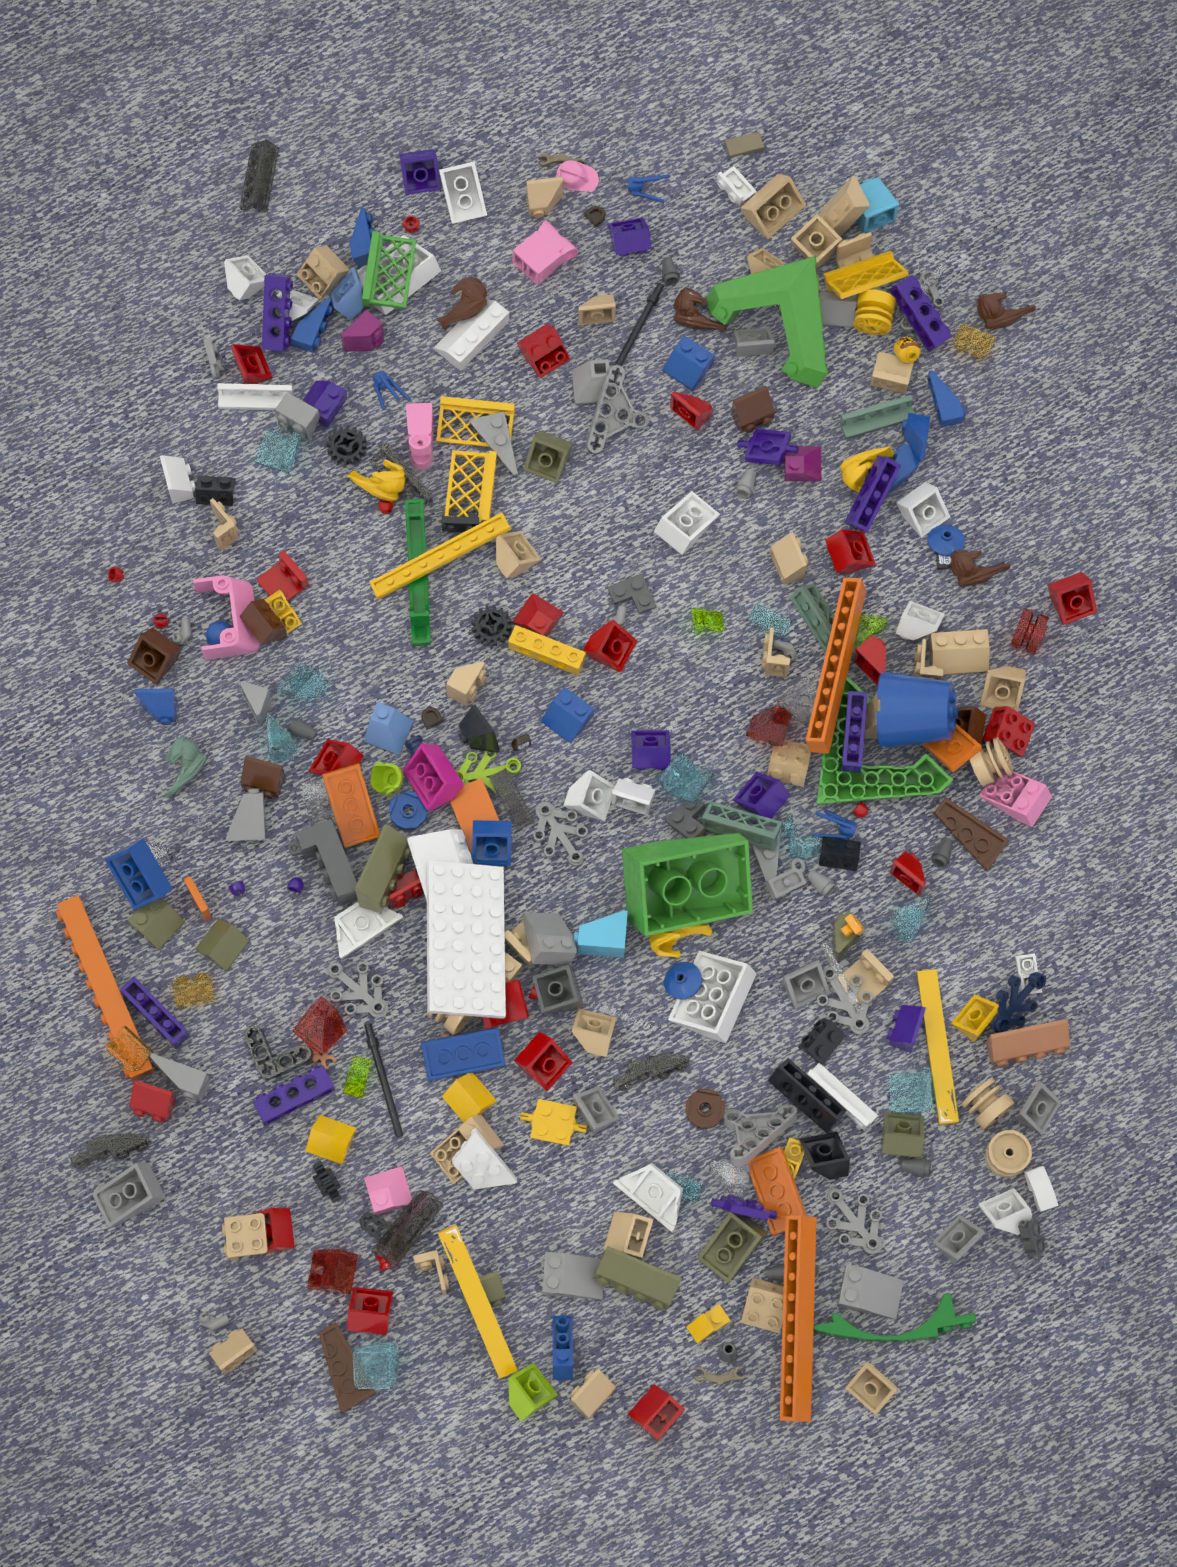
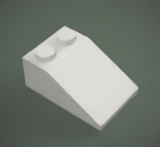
M475 162L439 170L452 224L487 216Z
M691 491L660 519L654 532L683 555L720 514Z

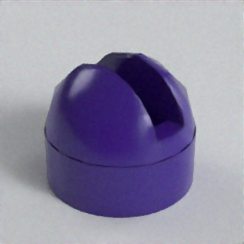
M294 877L289 881L287 889L296 893H302L304 883L299 877Z
M243 880L228 886L234 896L238 897V890H240L242 895L245 892Z

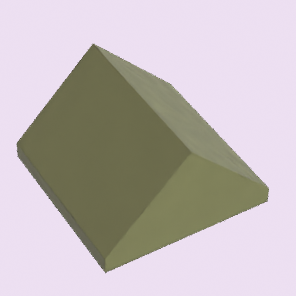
M218 919L195 950L227 971L250 940L233 924Z

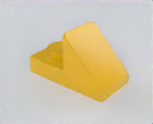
M718 1304L707 1313L701 1314L686 1328L698 1344L731 1322L721 1305Z

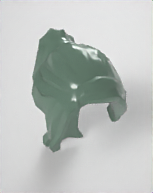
M184 736L176 737L164 758L171 764H175L179 758L181 763V769L176 776L177 779L166 792V798L172 797L181 787L193 780L206 762V754L199 751V746L193 740Z

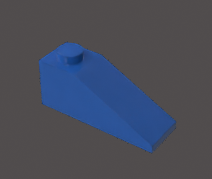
M930 370L927 380L940 427L961 424L966 416L964 406H961L957 396L936 373Z
M908 413L907 420L903 419L901 430L905 431L904 438L919 459L924 460L930 416Z

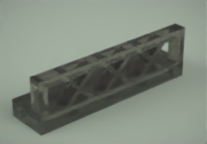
M267 139L251 145L239 207L241 210L254 208L261 213H265L268 210L279 147Z
M387 442L380 445V452L370 458L369 462L378 472L391 470L386 466H379L375 462L381 456L403 467L405 484H409L411 490L410 493L399 492L398 495L404 502L408 500L406 496L410 497L409 500H412V497H420L424 500V508L432 503V494Z
M419 1190L371 1252L374 1255L383 1257L391 1266L396 1267L444 1205L432 1192Z

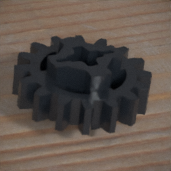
M347 425L345 430L340 426L339 432L333 430L334 436L329 435V442L326 443L328 447L327 452L331 454V459H337V464H340L341 461L344 462V466H347L348 462L354 465V460L360 462V455L365 456L364 450H367V444H365L366 437H363V432L357 433L356 427L350 430L349 425Z
M486 605V610L484 611L480 608L479 615L474 613L475 620H471V625L473 626L471 631L475 633L474 638H480L481 644L486 641L487 646H490L491 642L495 646H497V641L504 643V637L509 638L508 631H512V626H510L512 620L508 618L509 613L503 614L502 607L496 610V605H493L492 609H489L488 605ZM489 620H491V623L494 626V631H492V628L489 625Z
M321 1161L312 1165L316 1173L313 1179L323 1197L328 1195L333 1203L340 1200L341 1196L337 1189L341 1188L332 1169L330 1167L325 1169Z

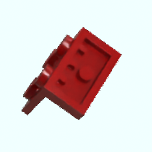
M282 551L278 554L280 562L258 577L257 582L269 596L280 590L286 600L289 601L308 587L309 583L307 576L289 555Z
M1009 706L995 707L982 742L990 741L991 744H994L993 739L998 737L1008 750L1022 757L1026 751L1035 723Z
M414 869L397 879V887L389 896V904L392 909L395 907L401 908L408 903L407 900L412 897L417 899L424 894L420 878Z
M519 980L505 983L506 1017L503 1019L482 1017L485 1029L529 1017Z

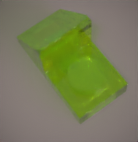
M699 608L691 609L695 634L705 630L714 632L725 630L722 612Z
M861 614L859 622L864 628L857 631L854 644L859 647L870 636L877 634L886 627L888 623L887 617Z
M353 1056L350 1070L346 1076L344 1094L363 1099L373 1060Z

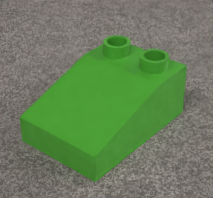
M739 833L657 841L622 849L626 909L628 911L627 922L644 936L753 913L748 839Z

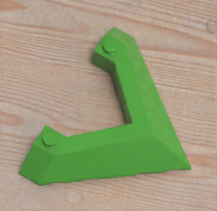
M816 256L713 285L706 297L707 305L711 315L724 325L733 322L741 310L780 304L790 357L781 370L797 382L817 388L821 385L828 373V368L825 364L826 348L822 335L823 319L821 299L818 292L820 290L815 266V263H817Z
M847 676L830 752L823 753L817 805L940 794L953 782V779L927 754L913 766L862 765L861 773L841 771L849 691L863 692ZM868 697V699H867V706L869 705V703H870L871 700H872V699L869 698V697Z

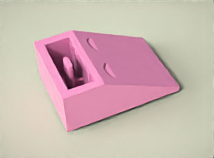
M1003 769L1005 775L1003 779L995 772V782L986 785L979 796L1017 821L1033 827L1052 798L1047 786L1016 772L1008 776Z

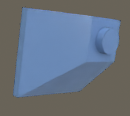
M353 267L330 292L334 308L349 320L357 317L363 308L362 285L356 267Z
M377 702L368 724L364 743L400 755L414 721L397 709Z

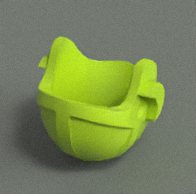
M381 761L373 766L370 783L372 788L379 794L392 796V793L398 792L401 789L404 774L397 765L393 763L383 764Z

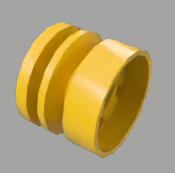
M867 290L859 293L856 304L857 310L853 321L854 328L862 333L873 335L889 333L892 327V315L895 310V297L880 290Z

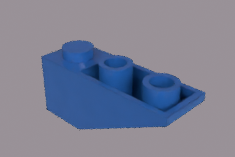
M364 207L360 210L350 240L352 259L358 268L368 263L372 231H375L371 226L374 223L372 215L367 213Z
M327 298L298 322L291 338L292 346L312 353L315 347H319L321 332L326 331L328 325L326 320L328 316H332L334 311L331 298Z
M903 443L901 448H897L893 458L896 459L895 462L900 464L901 467L887 495L914 475L921 461L908 444Z
M573 1315L552 1316L553 1380H573Z

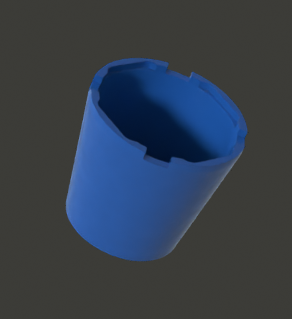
M893 672L881 673L877 691V700H881L880 711H876L877 735L880 747L893 748L952 740L956 727L955 718H958V707H956L957 694L953 682Z

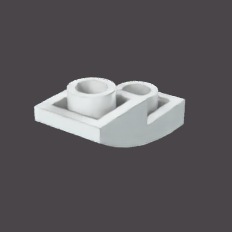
M1035 953L1015 956L1018 977L1021 978V991L1029 983V975L1038 972ZM1034 988L1030 994L1042 993V988Z
M1039 1166L1025 1171L1029 1191L1033 1192L1037 1211L1041 1212L1058 1206L1052 1184L1044 1167Z

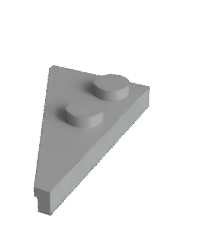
M501 412L469 419L470 424L476 429L482 439L486 441L491 450L497 452V457L505 464L506 468L514 476H518L505 413Z
M773 826L765 827L766 830L774 832L776 828ZM781 830L777 836L775 851L751 844L765 882L777 875Z

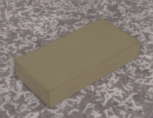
M760 132L726 139L724 142L729 158L764 150Z

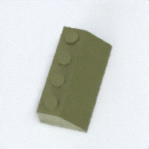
M388 824L384 825L355 886L359 906L377 913H382L384 907L388 906L389 896L392 891H395L399 875L403 874L404 864L407 859H410L412 854L407 838Z
M609 1246L604 1251L593 1276V1279L597 1280L598 1284L614 1287L621 1294L628 1293L634 1296L633 1298L637 1301L649 1302L658 1310L668 1309L682 1279Z

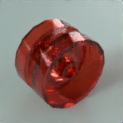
M1024 608L1010 646L1020 649L1024 639L1028 640L1025 652L1035 655L1038 645H1041L1047 630L1045 627L1049 617L1039 614L1033 624L1031 621L1034 612Z

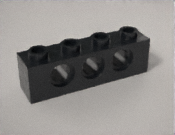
M789 1058L778 1066L768 1079L777 1090L826 1134L847 1111Z

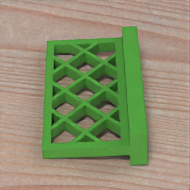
M372 231L362 306L370 307L371 304L406 309L416 240L380 235V232ZM383 241L391 242L394 247L386 251L382 246ZM404 244L412 245L411 250L406 254L400 249ZM397 249L402 256L394 261L389 254ZM387 257L391 264L383 268L380 260ZM405 259L409 267L402 271L397 264ZM394 266L399 273L391 278L387 270ZM384 273L389 280L381 285L377 277ZM403 276L406 284L399 288L395 280ZM392 283L397 290L389 295L384 288ZM380 290L386 296L382 300L374 299L375 294ZM400 293L404 298L403 303L395 302L392 297Z

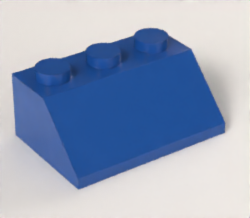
M144 838L104 859L133 910L160 899L173 889Z

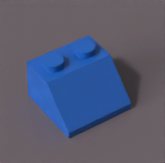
M684 335L673 349L662 371L693 391L714 364V354Z
M563 687L551 702L541 722L571 744L594 716V708L566 687Z
M473 820V864L511 866L512 821Z

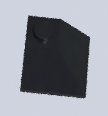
M474 704L459 724L461 733L458 735L463 744L467 743L471 749L497 753L500 749L495 732Z
M838 1132L801 1138L799 1140L811 1170L829 1180L849 1176L850 1159Z

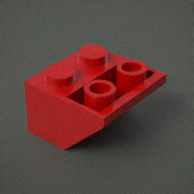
M545 324L517 342L523 357L540 379L570 360L556 328Z
M654 1384L627 1415L658 1442L684 1413L685 1408Z

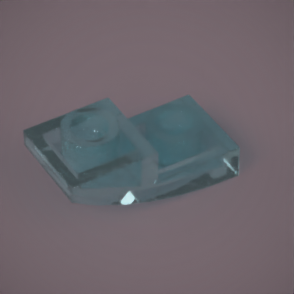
M757 603L748 618L749 622L766 628L769 632L770 627L774 628V634L781 637L785 636L792 623L791 619Z
M664 1169L663 1172L683 1188L681 1198L696 1202L703 1183Z

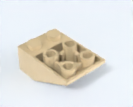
M481 1114L471 1116L430 1153L453 1184L462 1179L463 1176L452 1164V1158L461 1149L464 1141L470 1138L471 1131L474 1128L480 1132L495 1152L504 1146L503 1142Z

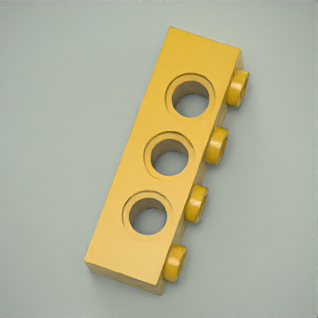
M515 625L508 641V649L579 676L586 659V652L517 625Z

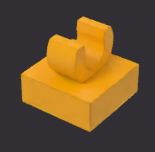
M850 914L844 918L848 923L841 928L845 936H849L853 932L856 935H861L866 931L855 915Z

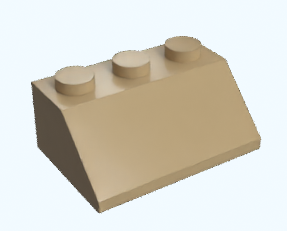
M777 174L743 204L740 209L747 221L769 239L802 210L806 203L791 177Z
M852 176L822 207L819 215L840 237L870 207L856 176Z
M987 629L930 634L931 666H938L940 669H943V675L988 672L990 647Z

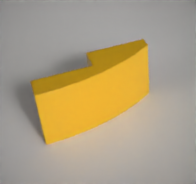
M279 590L265 599L286 627L287 633L302 624L282 591Z
M789 1137L784 1153L795 1180L805 1153L799 1140Z

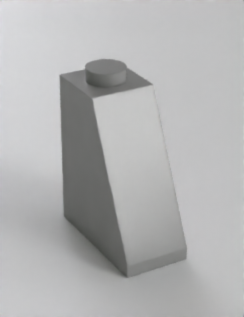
M251 788L243 794L226 836V841L266 839L264 791L259 792V788Z

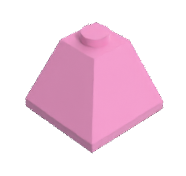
M402 1166L364 1178L375 1216L413 1204Z

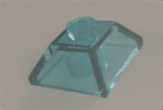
M298 662L275 691L294 700L313 699L325 694L331 683L318 669Z
M270 713L266 714L270 760H294V754H297L296 742H293L292 736Z
M930 897L893 910L890 921L898 941L904 939V942L915 938L914 935H917L931 903Z
M378 1342L353 1348L355 1389H395L399 1366L398 1343Z

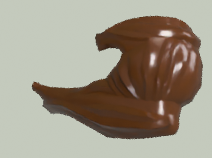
M471 276L455 285L451 291L452 295L462 290L461 299L452 311L441 318H437V321L442 323L443 329L448 330L450 324L474 317L487 305V290L480 279Z
M687 287L680 290L674 302L676 314L673 320L694 330H727V325L710 320L699 313L696 304L699 303L704 306L708 304V301L701 294Z
M1007 292L978 295L976 300L978 302L977 313L985 321L986 329H998L1009 326L1023 315L1034 312L1036 306L1027 305L1019 309L1006 310L1000 305V302L1006 298Z
M955 550L950 556L951 571L954 576L958 577V585L960 587L982 584L995 574L1010 569V564H1005L1003 561L1000 564L988 567L977 566L973 559L981 556V550Z

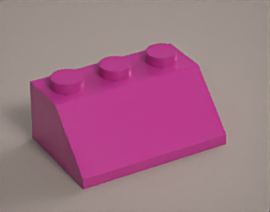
M421 743L402 770L428 811H432L455 799L464 786V783L440 746L436 744Z

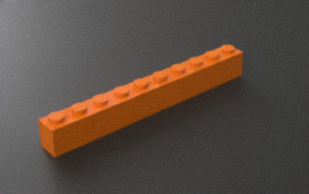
M843 578L805 740L810 752H830L866 595V588L862 578Z
M79 895L58 903L59 910L56 911L59 921H64L66 925L63 930L67 939H72L73 945H70L74 956L78 955L81 962H78L81 972H86L88 979L85 982L89 991L93 990L96 995L92 997L97 1008L101 1007L103 1014L100 1017L104 1026L108 1024L110 1031L107 1033L111 1043L116 1042L118 1049L115 1052L119 1061L123 1059L125 1063L122 1069L126 1078L130 1077L134 1082L154 1073L155 1071Z
M786 1216L780 1421L811 1422L817 1217Z

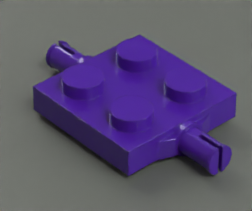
M755 429L750 440L739 439L737 442V447L747 448L744 458L746 462L781 465L787 452L798 453L799 450L798 445H789L792 436L790 432Z
M728 1194V1197L721 1196L720 1200L714 1198L711 1200L712 1207L722 1208V1210L726 1209L731 1213L768 1220V1218L775 1220L777 1217L776 1211L766 1210L764 1205L759 1204L754 1199L747 1198L746 1201H743L738 1196Z

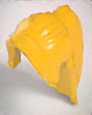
M891 446L858 453L843 461L840 466V470L843 472V482L851 490L860 492L865 482L867 471L872 468L876 457L884 456L890 458L894 456Z
M386 459L384 460V466L391 469V471L373 472L372 477L368 478L353 470L347 476L373 496L386 501L398 500V494L403 491L405 486L403 467Z
M700 924L649 935L652 951L658 956L680 958V951L672 950V946L679 938H684L691 934L711 936L712 929L709 927L710 925Z

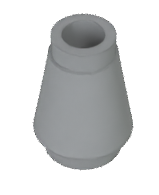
M746 470L735 487L736 494L742 498H749L753 494L756 476L753 470Z
M816 870L811 871L807 877L817 891L826 897L831 895L836 888L834 880Z

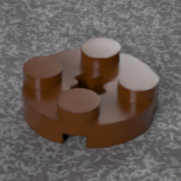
M700 1089L691 1094L687 1099L685 1112L688 1121L695 1127L710 1129L717 1126L723 1119L725 1104L714 1090ZM704 1104H708V1108L711 1109L706 1114H703L702 1110L699 1109Z

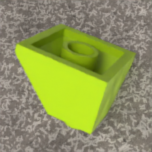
M535 1363L530 1364L508 1378L509 1406L521 1422L558 1396Z

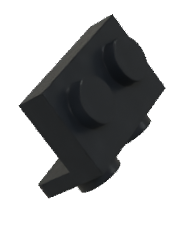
M198 476L195 488L196 504L211 505L210 500L213 498L216 502L220 501L223 506H233L235 478Z
M443 513L442 531L465 532L480 524L478 514L467 513L469 517L464 515L460 517L457 516L460 513H449V516H444L445 513Z
M823 836L819 866L857 871L861 842Z
M822 1018L814 1024V1028L802 1039L798 1048L807 1052L817 1063L823 1065L846 1035L831 1020Z

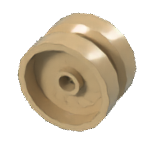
M1004 1130L997 1133L991 1139L985 1151V1161L988 1168L995 1175L1002 1178H1012L1019 1175L1027 1167L1032 1157V1147L1028 1139L1022 1133L1015 1130Z

